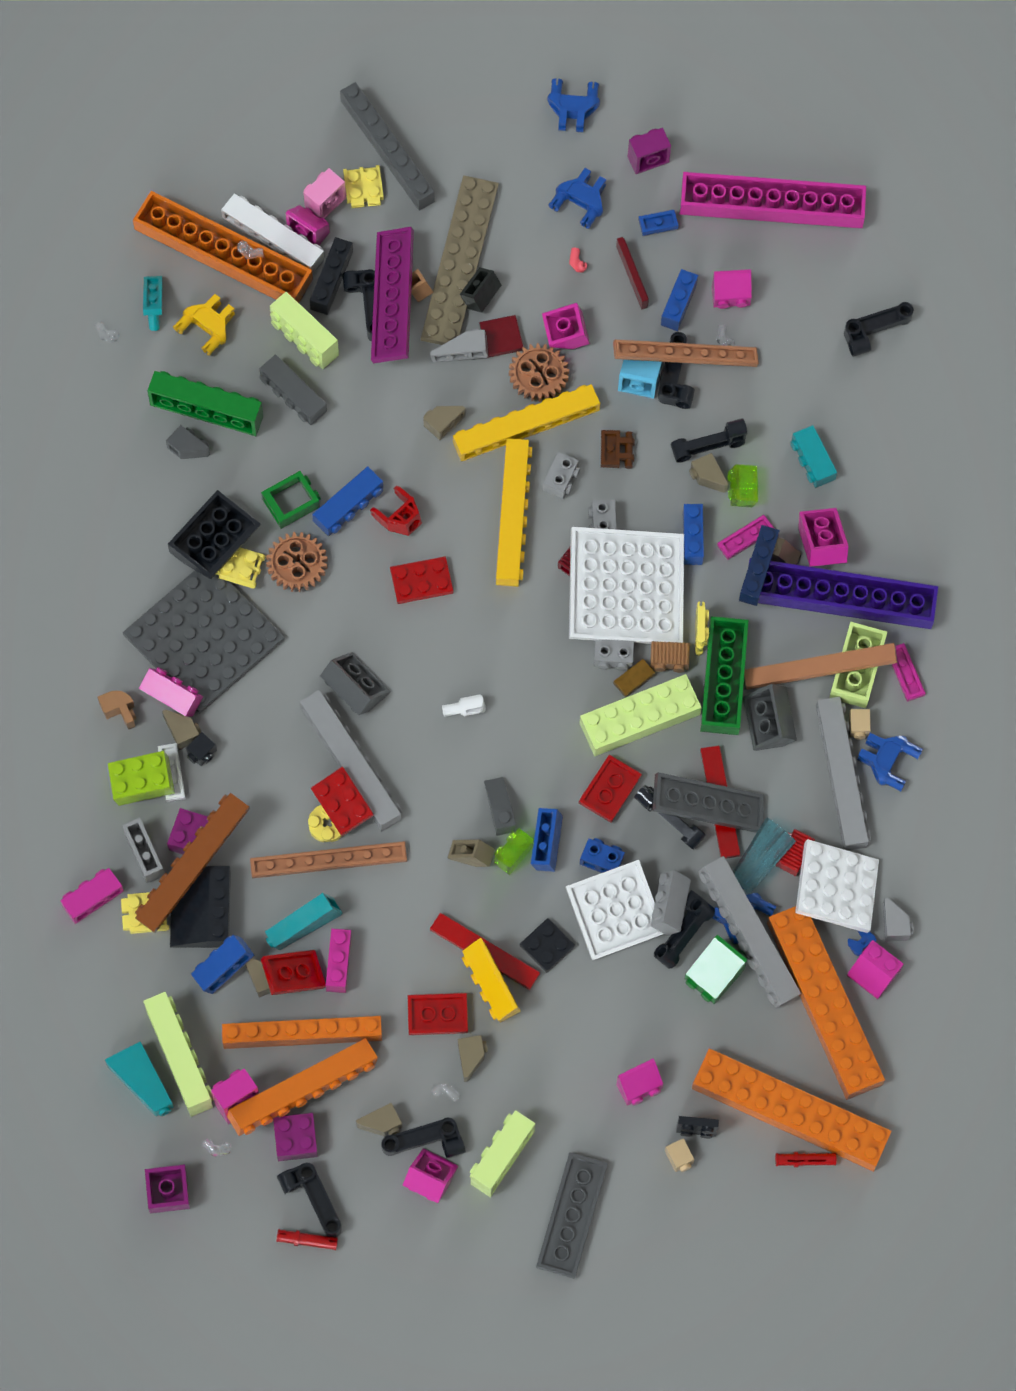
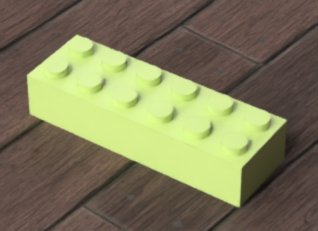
M685 674L580 716L579 723L595 757L699 716L702 707Z
M166 992L144 1000L146 1012L190 1117L213 1108L211 1102L214 1100L210 1086H205L207 1081L201 1067L197 1068L199 1065L198 1058L194 1049H189L192 1047L187 1032H182L185 1029L180 1015H175L177 1010L172 996L167 997Z

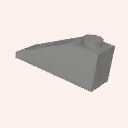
M476 328L466 331L431 351L432 362L487 358L488 348L485 330Z

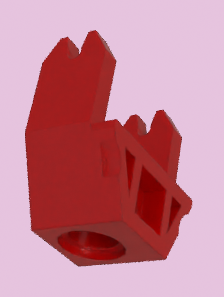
M396 486L393 488L395 490L394 493L404 504L389 518L374 507L370 509L371 515L388 531L409 536L422 524L414 497L410 496L401 487Z

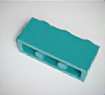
M812 425L793 433L790 444L793 451H797L799 455L800 465L805 467L807 471L808 481L817 488L836 480L837 471L814 426Z

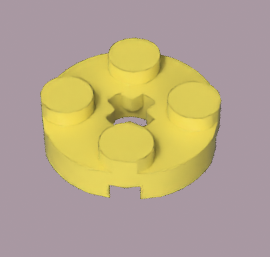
M322 805L317 806L310 813L308 819L311 835L320 842H335L339 840L342 836L332 821L331 827L323 826L324 820H329L330 818Z

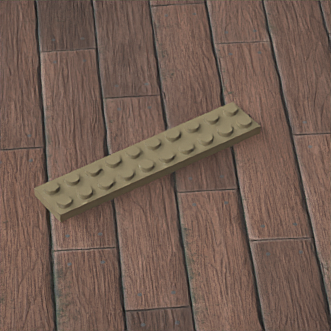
M463 175L426 315L421 341L443 345L461 334L467 305L462 300L460 293L477 271L499 187L497 182Z

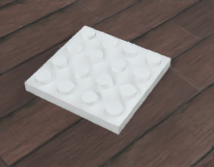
M807 839L804 842L795 913L868 933L871 930L879 859Z
M639 860L565 886L592 960L663 934L650 926L655 902Z

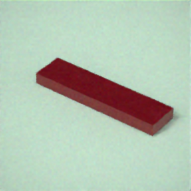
M623 237L617 238L616 248L641 310L648 308L649 298L629 248Z

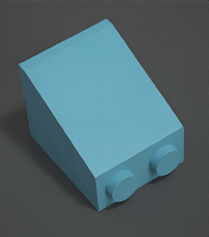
M623 360L619 375L618 391L654 399L663 362Z

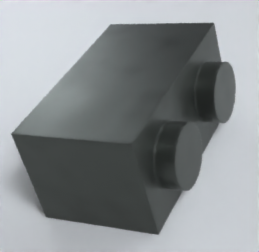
M479 267L460 293V296L468 309L482 313L502 284L494 271Z

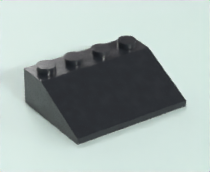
M217 490L168 543V549L183 564L212 579L261 524Z
M206 866L171 912L170 948H219L224 940L229 937L230 866Z

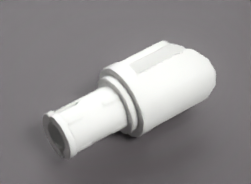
M479 694L460 698L457 703L442 705L444 717L461 714L465 717L484 713L486 706L482 695Z

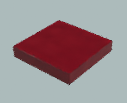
M516 315L479 322L480 329L485 330L487 336V358L522 351L523 343Z

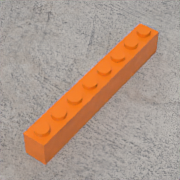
M381 1016L222 1024L224 1049L359 1042L365 1038L368 1042L382 1041Z
M365 1038L230 1108L227 1118L238 1136L243 1134L249 1135L256 1130V1127L260 1125L266 1126L271 1123L273 1118L287 1115L290 1109L304 1106L308 1100L321 1097L329 1089H337L341 1086L342 1082L354 1080L363 1071H371L375 1068L378 1057Z

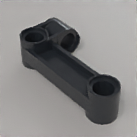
M372 269L346 271L342 274L344 291L348 293H363L367 337L372 341L375 271ZM367 279L374 280L373 282H366Z
M902 302L898 306L858 319L848 320L845 325L844 337L851 355L854 357L871 351V344L867 335L910 323L914 311L912 304ZM901 312H907L908 315H903ZM850 328H854V329H856L857 331H856V332H851L849 329H850Z
M675 332L671 335L670 343L676 341L687 343V337L682 332ZM665 362L658 390L659 401L662 404L677 406L682 409L691 408L695 389L688 385L678 384L682 363ZM668 391V392H670L671 394H670V395H665V394H663L662 392Z
M741 418L727 422L723 432L686 441L685 438L674 440L670 445L676 462H685L692 457L691 455L729 445L730 448H737L744 445L747 435L746 423Z
M644 785L635 794L634 798L648 811L651 812L653 810L654 788ZM659 813L683 834L681 840L693 850L706 836L696 825L693 824L690 827L678 816Z
M690 890L687 896L685 910L688 913L683 918L681 931L671 934L665 944H660L654 951V957L669 969L678 964L679 954L701 925L709 921L715 914V908L692 890Z
M449 1117L400 1133L387 1135L381 1143L382 1151L387 1156H393L442 1140V1147L446 1158L466 1153L455 1120ZM444 1124H451L453 1130L445 1132L442 1126ZM393 1141L396 1147L393 1150H388L385 1147L386 1142Z
M306 1162L277 1175L284 1194L298 1188H304L326 1236L336 1238L340 1235L342 1230L341 1222L313 1164ZM306 1169L313 1172L308 1178L302 1176V1172ZM330 1223H335L338 1228L332 1232L327 1229V1226Z

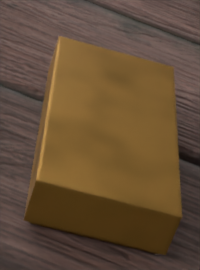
M642 659L614 680L613 684L627 697L652 678L655 672Z

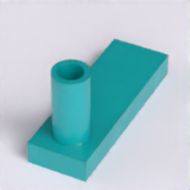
M162 276L144 277L143 316L148 315L149 329L151 331L160 329L159 315H162L163 295Z

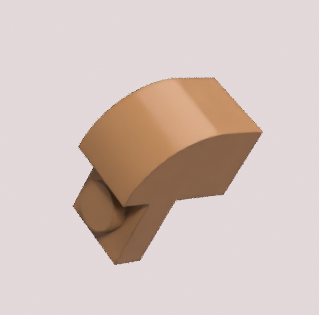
M110 691L97 697L106 719L121 714L128 730L135 727L134 720L137 718L132 709L135 706L132 698L127 693Z

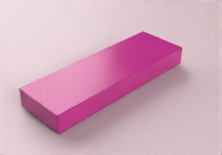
M765 515L760 516L717 543V546L727 560L756 543L761 525L774 528Z
M905 643L897 645V663L892 664L904 696L907 702L925 696L926 693Z

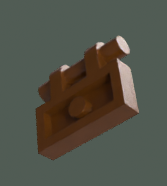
M601 430V467L619 468L620 461H624L626 469L633 468L635 459L633 454V446L635 445L633 432L628 431L625 433V437H620V430ZM620 445L625 446V453H620Z

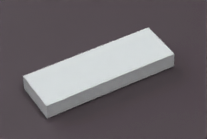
M177 743L158 746V752L165 751L169 757L175 794L166 795V802L186 799Z

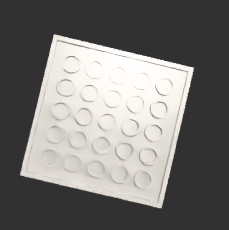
M572 527L570 544L569 639L594 641L624 640L643 644H651L652 641L683 643L684 534Z

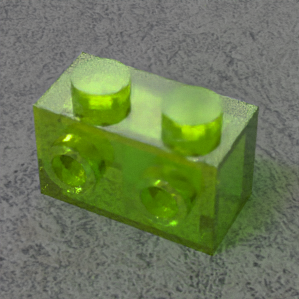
M735 464L728 472V481L730 482L728 498L731 499V506L753 507L758 502L757 466Z
M520 828L516 832L512 831L506 839L507 843L504 846L500 845L494 853V864L509 875L529 853L534 844V839Z

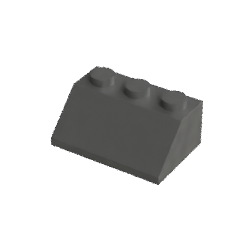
M353 652L332 659L320 675L325 683L358 715L369 712L391 692Z
M770 684L743 696L754 751L783 747L797 741L786 686Z

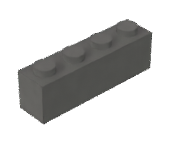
M276 354L259 368L260 380L265 385L269 384L273 388L274 394L277 397H282L285 400V404L291 410L294 409L303 422L307 421L312 425L327 412V404Z

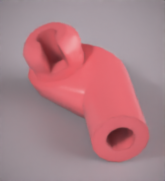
M571 248L569 264L576 272L582 273L587 269V263H583L579 259V248Z

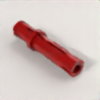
M776 1153L775 1164L776 1166L794 1167L799 1165L836 1166V1153Z
M278 1229L276 1242L291 1243L297 1247L298 1245L336 1250L338 1237L300 1233V1230L293 1232Z

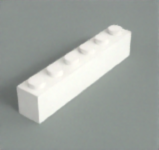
M234 193L221 209L223 219L271 250L311 269L312 274L324 260V251L321 246L312 244L304 235H298L290 226L281 224L276 217L267 215L259 206H253L243 196L239 197Z

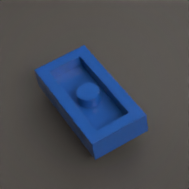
M675 210L639 216L638 218L642 236L675 230L679 227Z

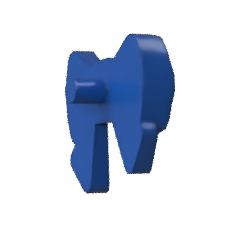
M858 931L861 936L859 941L848 939V947H850L855 955L860 956L863 949L872 940L876 942V938L871 932Z

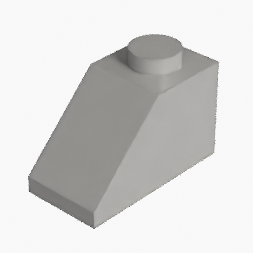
M884 898L885 941H908L914 932L913 922L910 923L909 916L889 898Z

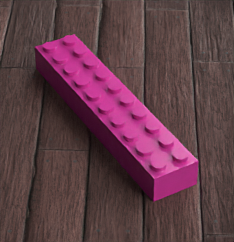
M683 172L680 215L863 228L866 186Z

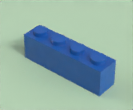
M367 466L312 514L313 522L327 536L337 533L344 522L352 520L359 509H364L373 497L376 498L383 492V481Z

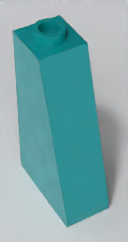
M321 893L266 930L265 933L268 936L266 941L271 948L274 947L281 950L338 918L343 912L333 897Z
M141 1042L105 1059L107 1067L156 1117L158 1115L165 1116L171 1112V1109L174 1108L173 1103Z

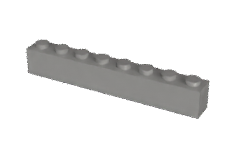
M320 690L301 700L300 708L339 768L342 766L345 768L374 813L372 818L382 832L401 820L402 810L397 802L393 803L390 797L392 795L387 787L383 788L380 783L382 781L377 771L373 772L370 768L371 762L366 755L362 756L360 752L361 747L356 740L353 741L349 736L351 735L349 728L346 725L343 726L339 721L341 717L336 709L332 710L330 707L331 702L326 694L322 695Z
M840 697L817 700L816 710L843 849L867 848L868 841H871L869 829L866 830L865 827L867 815L865 811H862L863 795L858 791L860 779L859 775H855V756L852 757L851 755L853 743L851 738L848 739L849 723L848 720L845 721L844 714H846L845 703H841Z
M722 856L698 870L702 882L710 890L711 898L718 904L721 916L727 920L730 932L736 936L740 950L746 954L749 966L755 970L759 984L768 993L767 997L770 1003L776 1008L800 995V990L725 857Z

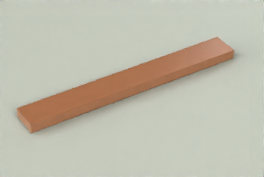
M616 339L613 341L614 359L757 367L759 364L757 347Z
M894 643L745 669V685L748 690L770 684H781L897 663L896 646Z
M405 841L250 858L252 879L407 862Z

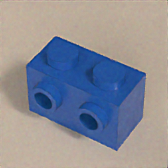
M588 838L580 858V865L603 873L621 866L625 852L620 847L605 845L602 840Z

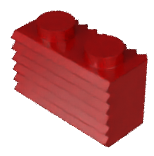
M794 829L792 833L788 832L784 839V843H786L784 849H779L774 858L777 860L776 867L797 876L802 865L804 842L807 839L815 841V839L797 829Z

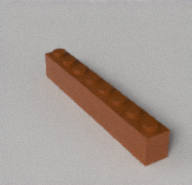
M231 792L228 796L225 794L218 803L221 806L217 811L213 810L207 817L208 823L205 827H199L195 833V836H197L193 842L189 841L183 849L185 853L182 857H177L171 864L172 870L169 874L165 873L159 880L160 886L157 889L153 888L147 896L149 899L145 905L141 904L136 910L135 914L137 916L135 919L153 933L157 932L249 811L250 807Z

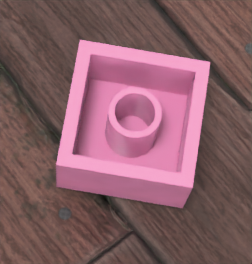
M330 168L325 172H321L313 184L307 185L304 189L305 208H309L317 217L325 219L346 199L345 181Z

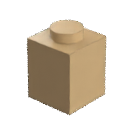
M851 709L849 713V737H854L857 740L865 739L871 731L870 709Z
M684 1138L665 1147V1153L675 1172L679 1170L684 1172L692 1167L694 1158Z

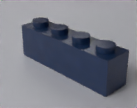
M761 525L740 592L739 601L754 606L758 605L780 530Z

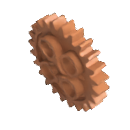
M537 343L536 348L529 344V350L522 347L523 353L517 351V358L512 357L513 363L509 365V369H511L509 370V376H511L510 383H514L513 389L519 388L518 395L524 392V399L531 396V401L538 397V401L541 402L542 397L546 399L549 398V395L555 398V392L561 394V387H566L565 382L569 378L567 376L569 374V369H567L568 362H564L565 356L559 357L560 351L558 350L554 353V348L547 349V344H544L543 348H540L539 343ZM545 359L546 362L540 363L537 360ZM529 368L530 371L525 372L522 369ZM553 373V374H555L556 376H555V377H549L548 374ZM538 382L540 385L533 386L532 383Z
M293 532L292 537H289L286 533V539L284 540L278 537L279 544L273 542L274 548H269L270 554L266 555L268 560L266 567L269 568L268 574H272L271 580L277 579V586L283 583L284 590L290 586L291 592H293L295 587H297L299 592H301V587L308 590L309 584L315 587V580L321 582L319 575L325 576L323 569H327L325 562L328 561L327 556H324L326 555V550H321L323 548L322 543L317 544V538L311 541L310 534L306 538L303 537V532L299 536H296V533ZM293 547L300 548L298 552L291 551ZM308 558L315 560L313 563L306 562ZM287 561L288 564L285 566L279 565V562ZM296 572L303 573L300 577L294 576Z

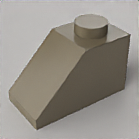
M436 406L433 410L430 409L425 413L423 417L424 427L441 440L466 416V408L464 406Z
M712 453L691 462L689 472L693 480L696 479L701 486L723 493L727 492L728 482Z
M778 537L771 561L797 565L801 553L785 539Z
M166 709L162 711L164 720L179 750L187 747L201 733L198 723H193L190 717Z
M453 840L447 858L474 867H490L495 849L481 840Z
M251 958L245 966L260 998L271 992L262 962Z
M481 1035L458 1039L464 1082L469 1081L484 1060V1053L488 1052L486 1041H482Z
M389 1103L357 1119L356 1126L359 1129L385 1137L399 1133L402 1128V1122L392 1103Z

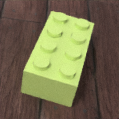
M287 292L270 305L271 324L277 330L280 329L289 342L293 341L302 354L306 353L316 367L319 366L321 369H324L339 356L338 340Z
M850 622L842 652L884 645L887 631ZM878 666L836 674L829 698L840 697L841 702L866 708Z
M516 1110L512 1115L510 1113L507 1115L503 1122L502 1131L497 1130L492 1138L491 1147L487 1146L482 1152L481 1162L479 1164L475 1163L470 1170L471 1185L490 1198L535 1132V1123Z

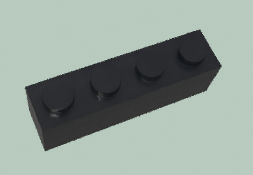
M335 237L310 298V310L325 315L329 314L343 279L342 274L346 271L353 254V242Z

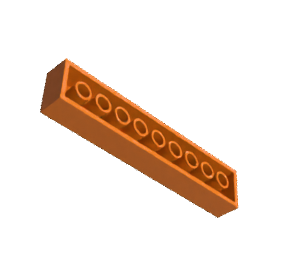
M150 191L133 218L134 230L275 300L287 292L299 303L313 280L311 269L153 191Z
M795 906L768 917L767 925L789 973L801 992L799 996L844 1096L848 1100L882 1086L885 1078L812 918L795 913Z
M710 1048L692 1085V1089L831 1153H836V1155L873 1172L892 1132Z

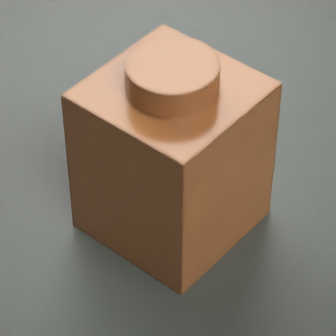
M419 269L412 272L411 289L412 295L418 302L433 293V290Z

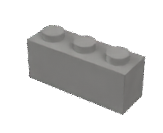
M141 818L122 825L146 883L164 875L163 868Z
M675 870L661 874L655 897L651 927L667 936L681 931L691 879Z

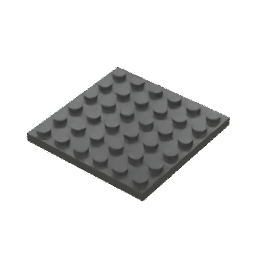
M193 571L123 631V635L156 669L159 667L168 672L167 676L171 678L174 676L182 680L184 686H192L199 690L198 694L203 696L196 709L199 714L285 640L284 636L231 582L219 579L217 574L212 579H209L197 571Z

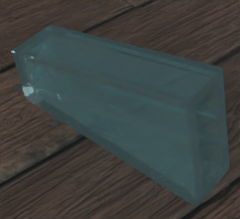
M768 817L733 870L742 889L750 894L796 842L792 836Z

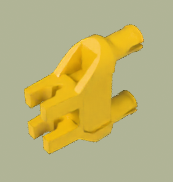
M216 294L205 304L187 307L183 311V316L173 325L174 330L179 334H183L191 323L196 324L208 333L211 338L201 349L204 353L208 352L207 355L209 356L219 345L226 343V325L235 315V312H233L235 308L230 304L220 314L216 312L221 305V298Z

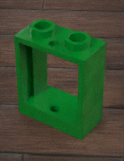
M301 471L261 492L263 502L280 529L320 508V495L316 490H312L308 476H303ZM300 482L311 500L284 515L273 496Z

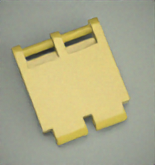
M379 165L373 168L343 169L347 204L351 203V208L364 207V202L366 201L368 206L381 205L380 200H384Z
M240 547L217 572V575H219V579L255 588L257 575L261 572V563L265 560L266 556Z
M700 601L697 603L695 619V653L698 656L702 655L703 648L707 646L709 628H707L709 610H705V602H702V606H700Z
M150 892L127 894L128 898L121 899L122 914L129 913V915L122 916L123 931L130 930L131 934L152 932L135 919L137 916L135 914L136 910L141 904L145 905L149 900L147 896ZM167 919L163 922V925H161L157 931L169 930V925H167Z

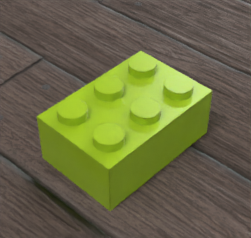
M165 751L108 763L113 800L118 806L175 794L170 761Z

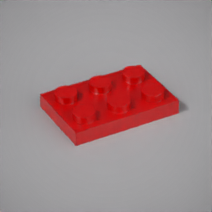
M446 556L390 567L397 604L453 594Z
M608 755L580 798L579 804L612 823L642 777V774L613 756Z
M343 766L311 787V790L341 836H344L374 816V813Z
M315 950L268 955L261 958L271 995L323 989L326 986Z
M467 993L407 995L409 1035L468 1033Z

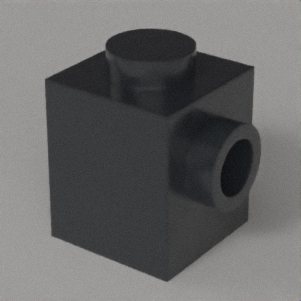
M201 732L186 747L187 758L193 764L198 763L200 766L204 763L207 764L212 760L213 754L217 751L216 744Z

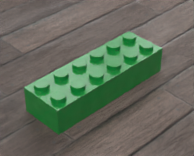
M154 371L147 390L150 406L252 436H257L263 420L262 402L257 398H246L237 392H226L220 387L212 388L199 381L196 383L188 381L185 377L171 376L165 371Z
M710 617L700 732L739 735L749 620Z

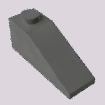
M503 777L485 780L484 784L496 836L515 832L516 824Z

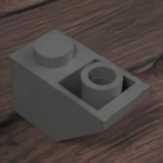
M180 425L166 440L167 448L180 459L201 458L210 455L209 444L204 439L199 440L188 427L185 429Z

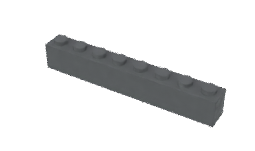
M354 82L340 90L342 104L420 211L434 203L435 193L357 83Z

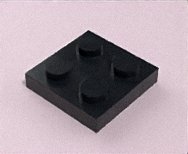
M547 918L520 943V947L548 973L575 947V944Z
M679 1116L676 1133L686 1137L696 1134L700 1135L701 1138L710 1139L717 1134L719 1120Z

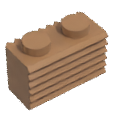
M652 641L650 667L657 672L673 669L674 672L682 673L688 670L690 643Z

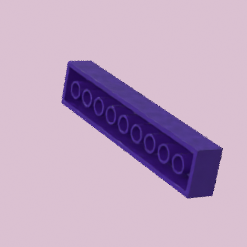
M771 561L758 603L932 629L938 586Z

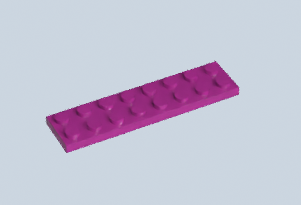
M412 227L377 232L371 361L373 364L409 358L414 230Z

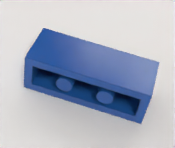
M683 269L680 270L662 314L661 326L675 331L679 330L697 286V274Z
M684 504V565H702L704 558L703 504Z
M538 809L531 865L537 871L555 872L563 815L558 809Z
M236 935L229 936L218 949L213 950L209 954V957L204 962L199 963L195 967L191 975L204 992L213 994L254 956V953L241 937Z

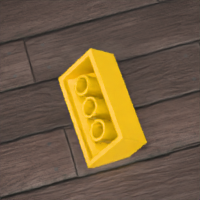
M482 938L462 951L464 954L462 960L466 968L471 967L473 971L471 978L475 985L479 984L483 990L479 993L484 1002H489L491 1006L489 1012L493 1020L498 1019L501 1023L521 1012Z

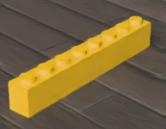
M592 384L588 386L582 385L574 391H565L558 397L546 398L539 404H530L523 410L511 411L504 417H495L485 424H476L466 431L459 430L453 435V444L462 462L505 446L506 438L524 439L600 411V402Z
M506 438L496 585L519 587V580H523V569H520V563H524L525 551H521V545H525L526 534H522L523 527H527V516H524V510H528V499H525V493H529L530 481H526V476L530 475L531 464H527L528 458H532V447H529V440Z

